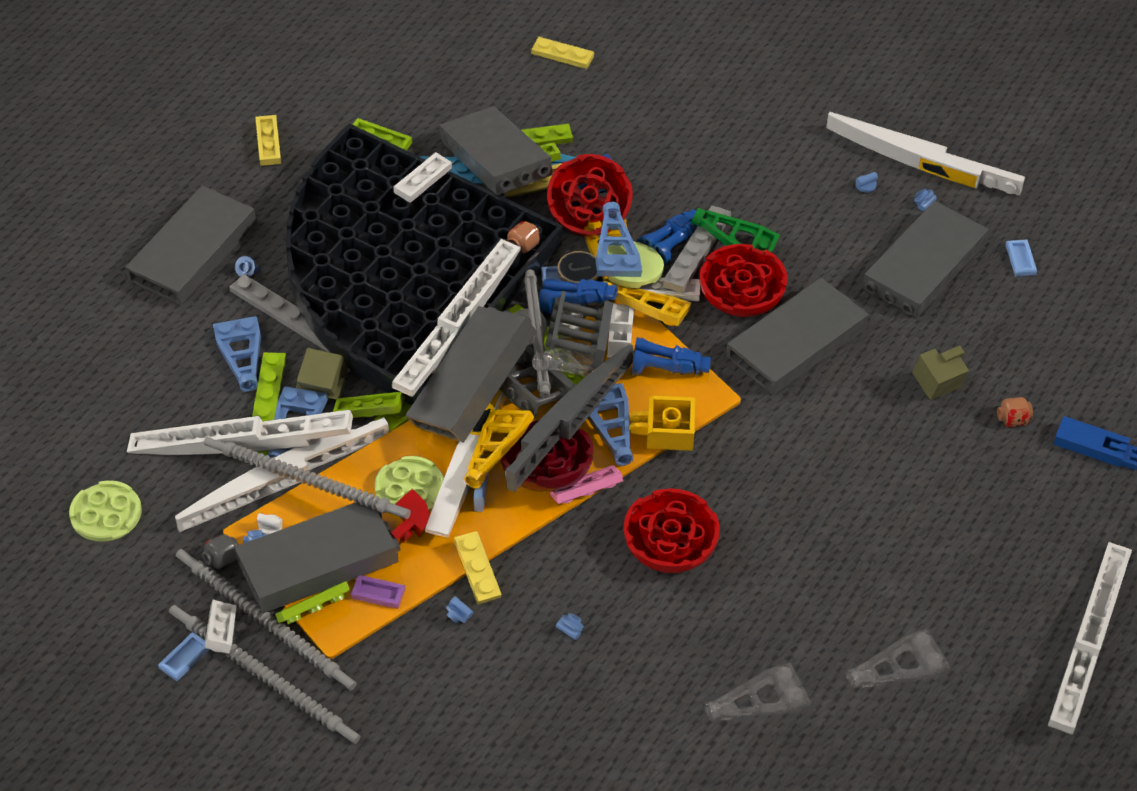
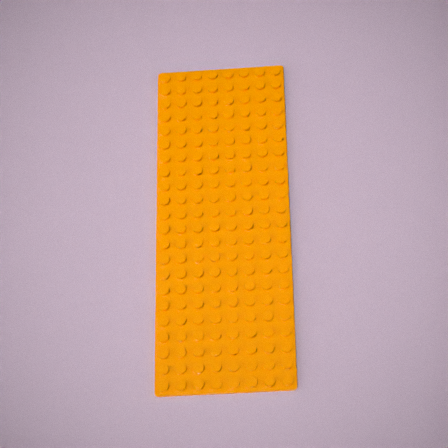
M616 300L613 301V303L623 304ZM634 309L631 337L633 359L636 337L644 338L649 342L669 348H675L676 345L681 348H687L659 320ZM588 316L584 318L596 322V318ZM581 327V331L594 334V330ZM575 338L564 339V340H568V341H572V342H576V343H580V344H585V345L592 346V345H591V342H587V341H583V340H579V339H575ZM607 339L606 351H605V355H604V358H603V362H602V363H604L606 360H608V359L610 358V357H607V353H608V339ZM565 349L586 375H589L596 369L592 367L593 358H590L589 355ZM654 355V356H657V357L670 359V358H667V357ZM631 365L616 383H623L628 397L629 426L631 423H634L630 421V413L634 411H648L649 398L652 396L695 397V432L741 402L740 396L711 369H709V373L699 372L698 375H695L696 371L692 374H672V372L660 368L646 367L639 376L631 375ZM531 376L517 380L522 385L536 382ZM538 390L531 392L536 398L540 397ZM506 398L501 410L520 409ZM558 401L539 406L537 418L532 421L540 420ZM617 408L597 412L604 421L618 418ZM586 419L580 426L592 440L594 450L593 461L586 474L614 465L622 473V477L665 451L664 449H647V435L633 434L629 430L633 461L626 466H618L615 463L612 452L589 420ZM409 420L319 474L322 477L326 476L327 480L331 478L333 482L338 481L339 484L350 485L351 488L361 489L362 492L367 491L368 495L373 493L375 497L374 484L379 470L384 465H389L404 456H418L432 461L445 477L459 441L418 429ZM621 427L607 430L611 438L623 436ZM493 433L491 441L501 442L508 433ZM486 451L483 458L487 459L494 451ZM499 460L489 471L483 512L474 511L475 488L470 487L449 537L424 531L423 535L419 538L414 533L406 543H399L400 551L397 552L399 562L363 575L405 585V591L398 609L352 599L351 593L357 580L355 578L347 581L350 590L343 593L345 598L332 604L328 600L322 603V609L310 614L308 610L301 613L302 618L297 620L296 623L322 654H325L326 658L331 660L466 576L454 543L455 537L478 531L487 558L490 561L605 488L596 490L589 496L573 498L569 503L558 504L550 496V492L533 491L522 486L516 492L508 490L505 471ZM307 483L300 484L223 530V534L235 538L238 544L241 545L244 542L243 536H247V531L259 530L257 522L259 513L278 516L283 520L282 529L355 502L354 500L349 501L348 497L343 499L342 495L337 497L336 493L332 495L330 491L325 492L324 489L314 488L313 485L308 486ZM389 512L381 513L382 521H387L391 532L403 522L397 515ZM316 594L294 601L283 607L286 609Z

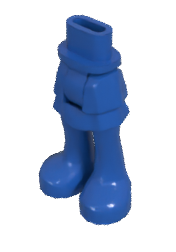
M691 209L689 212L684 211L672 219H668L665 226L639 237L636 242L656 250L662 257L664 266H666L671 260L670 250L678 243L685 242L697 229L698 226L691 223L696 211ZM667 235H670V237H668V238H666L665 240L659 242L660 240H662V239H663L664 237H666Z
M545 279L543 281V289L540 290V310L543 315L551 314L555 298H560L562 291H566L564 302L590 306L598 304L600 301L604 303L607 300H615L618 287L617 285H608L607 282L587 281L585 279H581L580 283Z
M636 337L631 375L639 376L646 367L660 368L670 371L672 374H692L694 371H696L695 375H698L699 372L709 373L711 357L701 356V353L694 352L685 347L681 348L676 345L675 348H669L649 342L644 338ZM654 355L663 356V357H667V358H670V359L661 358V357H657V356H654Z

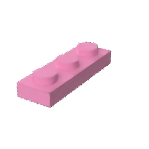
M612 465L586 474L576 484L562 490L550 492V496L558 504L569 503L573 498L589 496L596 490L614 487L617 483L623 481L622 473Z

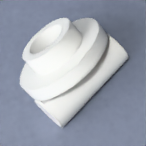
M261 513L257 516L259 530H262V534L268 535L282 529L283 520L278 516Z

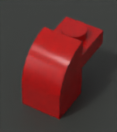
M412 488L395 503V505L411 511L408 519L400 517L403 522L390 534L392 538L397 539L398 543H406L414 533L420 538L428 523V506Z

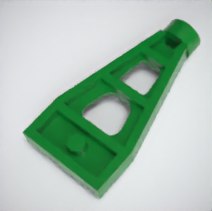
M699 207L691 223L704 228L726 246L741 244L736 240L735 234L738 231H743L754 236L753 248L761 251L766 249L772 253L780 236L761 225L713 211H705ZM719 222L729 225L733 230L730 235H726L716 227V224Z

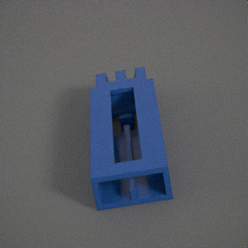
M1063 416L1055 436L1054 445L1118 467L1122 465L1137 470V447L1129 444L1131 438Z

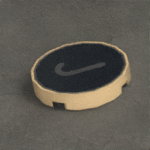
M574 251L566 254L558 263L559 278L561 281L580 283L581 279L596 281L600 277L597 274L596 257L591 253Z

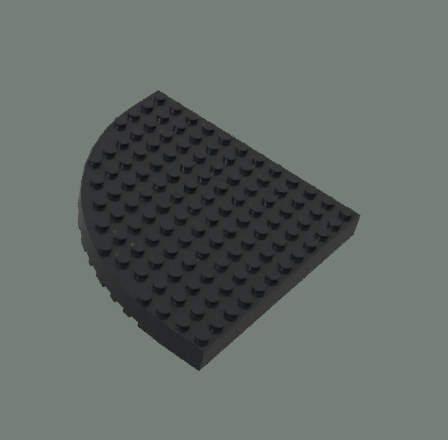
M349 123L311 163L310 170L304 174L303 181L296 189L295 198L291 201L289 218L286 225V258L289 282L296 304L306 323L319 341L331 353L342 355L346 362V367L353 371L355 375L387 393L400 392L392 388V381L435 329L440 315L501 239L507 241L509 230L523 221L529 222L538 228L540 240L538 245L527 253H518L484 305L485 308L493 307L501 312L505 311L526 286L524 283L525 272L533 270L536 274L562 244L563 226L450 171L412 202H408L394 193V186L426 160ZM431 373L413 397L403 393L404 402L413 405L433 374Z

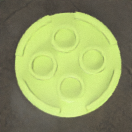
M634 242L640 254L641 277L608 276L609 281L619 286L640 288L641 285L655 284L661 278L664 262L656 250L645 244ZM608 246V254L627 255L623 246Z
M404 456L389 465H384L379 470L374 484L375 495L379 496L380 499H389L390 503L395 504L413 488L426 502L430 512L435 504L444 476L432 461L418 456Z
M101 481L99 484L86 490H81L75 496L70 505L69 515L72 526L79 535L92 541L104 542L118 539L129 533L137 525L141 517L142 507L138 495L129 485L118 481Z

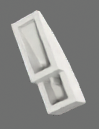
M613 303L607 357H612L628 344L631 345L634 308L625 304Z

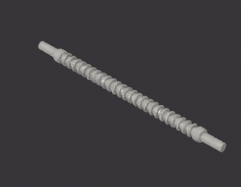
M208 436L204 440V445L222 451L225 456H233L234 459L244 460L245 463L250 462L251 465L261 466L262 469L267 468L268 471L278 473L280 476L284 474L286 478L290 477L291 480L301 481L302 484L307 483L308 486L313 485L314 488L324 489L325 492L330 491L332 495L336 493L337 497L341 495L343 499L348 497L349 501L354 500L355 503L359 502L360 505L365 504L367 508L371 506L373 510L377 508L378 512H389L408 519L411 514L409 509L392 504L389 499H380L379 496L374 497L373 493L368 495L367 491L362 492L361 489L351 488L350 485L345 486L344 483L333 482L331 478L327 480L326 476L322 477L320 474L310 473L309 470L304 471L303 468L293 467L292 464L287 465L286 462L281 463V460H276L274 457L270 458L268 455L264 456L263 453L259 454L257 451L253 452L251 449L247 450L246 447L242 448L240 445L236 446L233 442L225 443Z
M183 549L178 550L176 557L192 568V573L200 576L202 580L205 579L206 583H209L220 594H224V597L229 598V601L234 602V605L239 606V609H244V612L249 613L250 617H254L255 621H259L260 625L264 624L265 629L269 628V632H274V636H279V640H284V643L289 644L290 648L294 647L295 652L299 651L300 656L304 655V659H309V662L314 663L315 667H319L320 671H324L327 677L335 678L349 690H353L356 687L357 683L343 673L338 664L331 662L330 658H326L325 654H321L314 646L310 647V643H305V639H300V635H295V632L290 631L289 627H285L284 623H279L277 619L275 620V616H270L269 612L262 613L259 605L255 604L254 600L250 601V597H246L245 593H241L240 589H236L230 582H226L225 578H221L220 574H216V571L212 570L211 567H207L206 563L201 560L197 561Z
M173 605L169 613L186 624V628L189 631L195 632L196 635H200L206 641L208 627L206 623L201 622L196 616L191 617L182 609ZM232 644L230 652L226 653V657H231V660L236 661V664L241 665L243 669L247 668V672H252V675L257 676L264 684L268 683V686L273 687V690L278 691L280 695L284 694V698H289L291 703L295 701V706H300V709L305 710L307 714L311 713V717H316L318 722L322 720V725H327V728L332 732L337 731L354 744L360 740L361 736L343 724L340 717L337 715L333 716V712H328L327 708H322V705L317 704L316 700L311 701V697H306V693H301L300 689H295V686L290 685L289 681H285L283 677L279 678V674H274V671L269 670L267 666L263 667V663H258V660L253 659L252 655H248L246 651L242 652V648H237L236 644Z

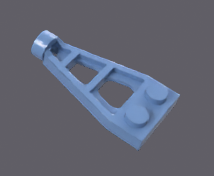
M608 202L603 206L604 219L596 255L598 276L641 277L640 254L621 217L620 206L616 202ZM608 230H620L621 237L608 236ZM608 246H623L627 255L608 254Z
M257 316L213 324L217 346L238 380L240 389L243 392L256 390L258 386L257 370L261 341ZM247 339L250 341L249 349L234 352L229 345L231 342ZM251 358L250 366L238 367L236 360Z
M619 383L613 386L587 419L612 452L615 463L618 466H626L633 461L630 449L629 403L623 383ZM617 408L618 418L604 421L597 412ZM621 427L623 436L611 438L607 430Z
M284 387L277 402L274 420L286 419L288 411L305 413L306 416L322 414L328 400L327 393ZM295 447L269 450L267 455L270 458H275Z

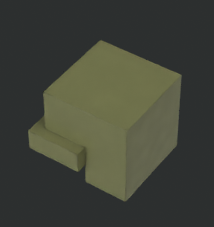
M961 346L952 348L940 355L936 349H932L919 356L912 373L930 400L962 387L969 370L962 360L965 352Z
M307 348L298 375L296 388L327 393L328 400L332 401L341 398L346 383L344 379L348 370L342 355Z

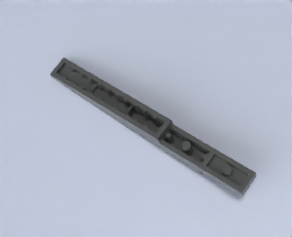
M628 344L587 375L563 396L521 440L522 451L505 471L508 490L516 492L561 437L570 440L632 365L633 345Z

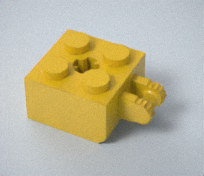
M652 396L649 398L648 411H634L630 413V421L634 423L630 424L629 430L633 434L647 435V449L693 451L695 397Z

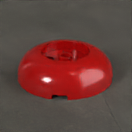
M596 154L578 155L577 158L563 162L551 176L547 189L548 205L554 219L564 229L573 234L585 237L600 236L601 229L596 228L594 231H586L584 227L588 226L589 223L603 222V206L608 202H616L620 206L621 217L624 221L631 208L633 197L631 182L624 173L625 171L613 160ZM581 184L587 185L583 190H580L578 186ZM601 189H605L607 195L602 197L598 192ZM579 202L581 207H573L572 203ZM598 208L601 210V213L594 214L592 210Z
M732 244L721 247L706 257V261L700 269L699 280L705 298L713 307L731 316L753 317L771 310L778 304L786 290L787 272L780 259L770 251L755 249L750 244Z
M659 489L652 491L651 495L643 499L640 497L631 505L624 520V537L630 552L640 563L658 572L682 573L697 568L712 555L719 539L720 525L716 513H713L703 498L681 489ZM684 527V528H686L689 532H686V533H685V532H682V531H681V528Z

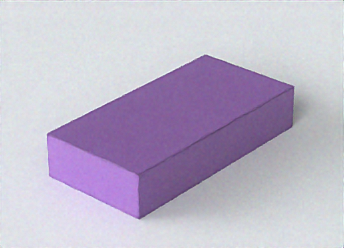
M360 575L355 582L351 598L398 609L405 591V585Z

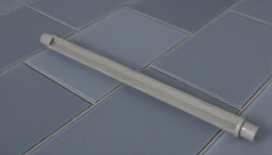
M527 270L524 283L526 284L531 325L537 331L532 338L538 380L537 389L540 392V397L548 398L550 396L551 384L549 383L536 284L537 277L533 270Z

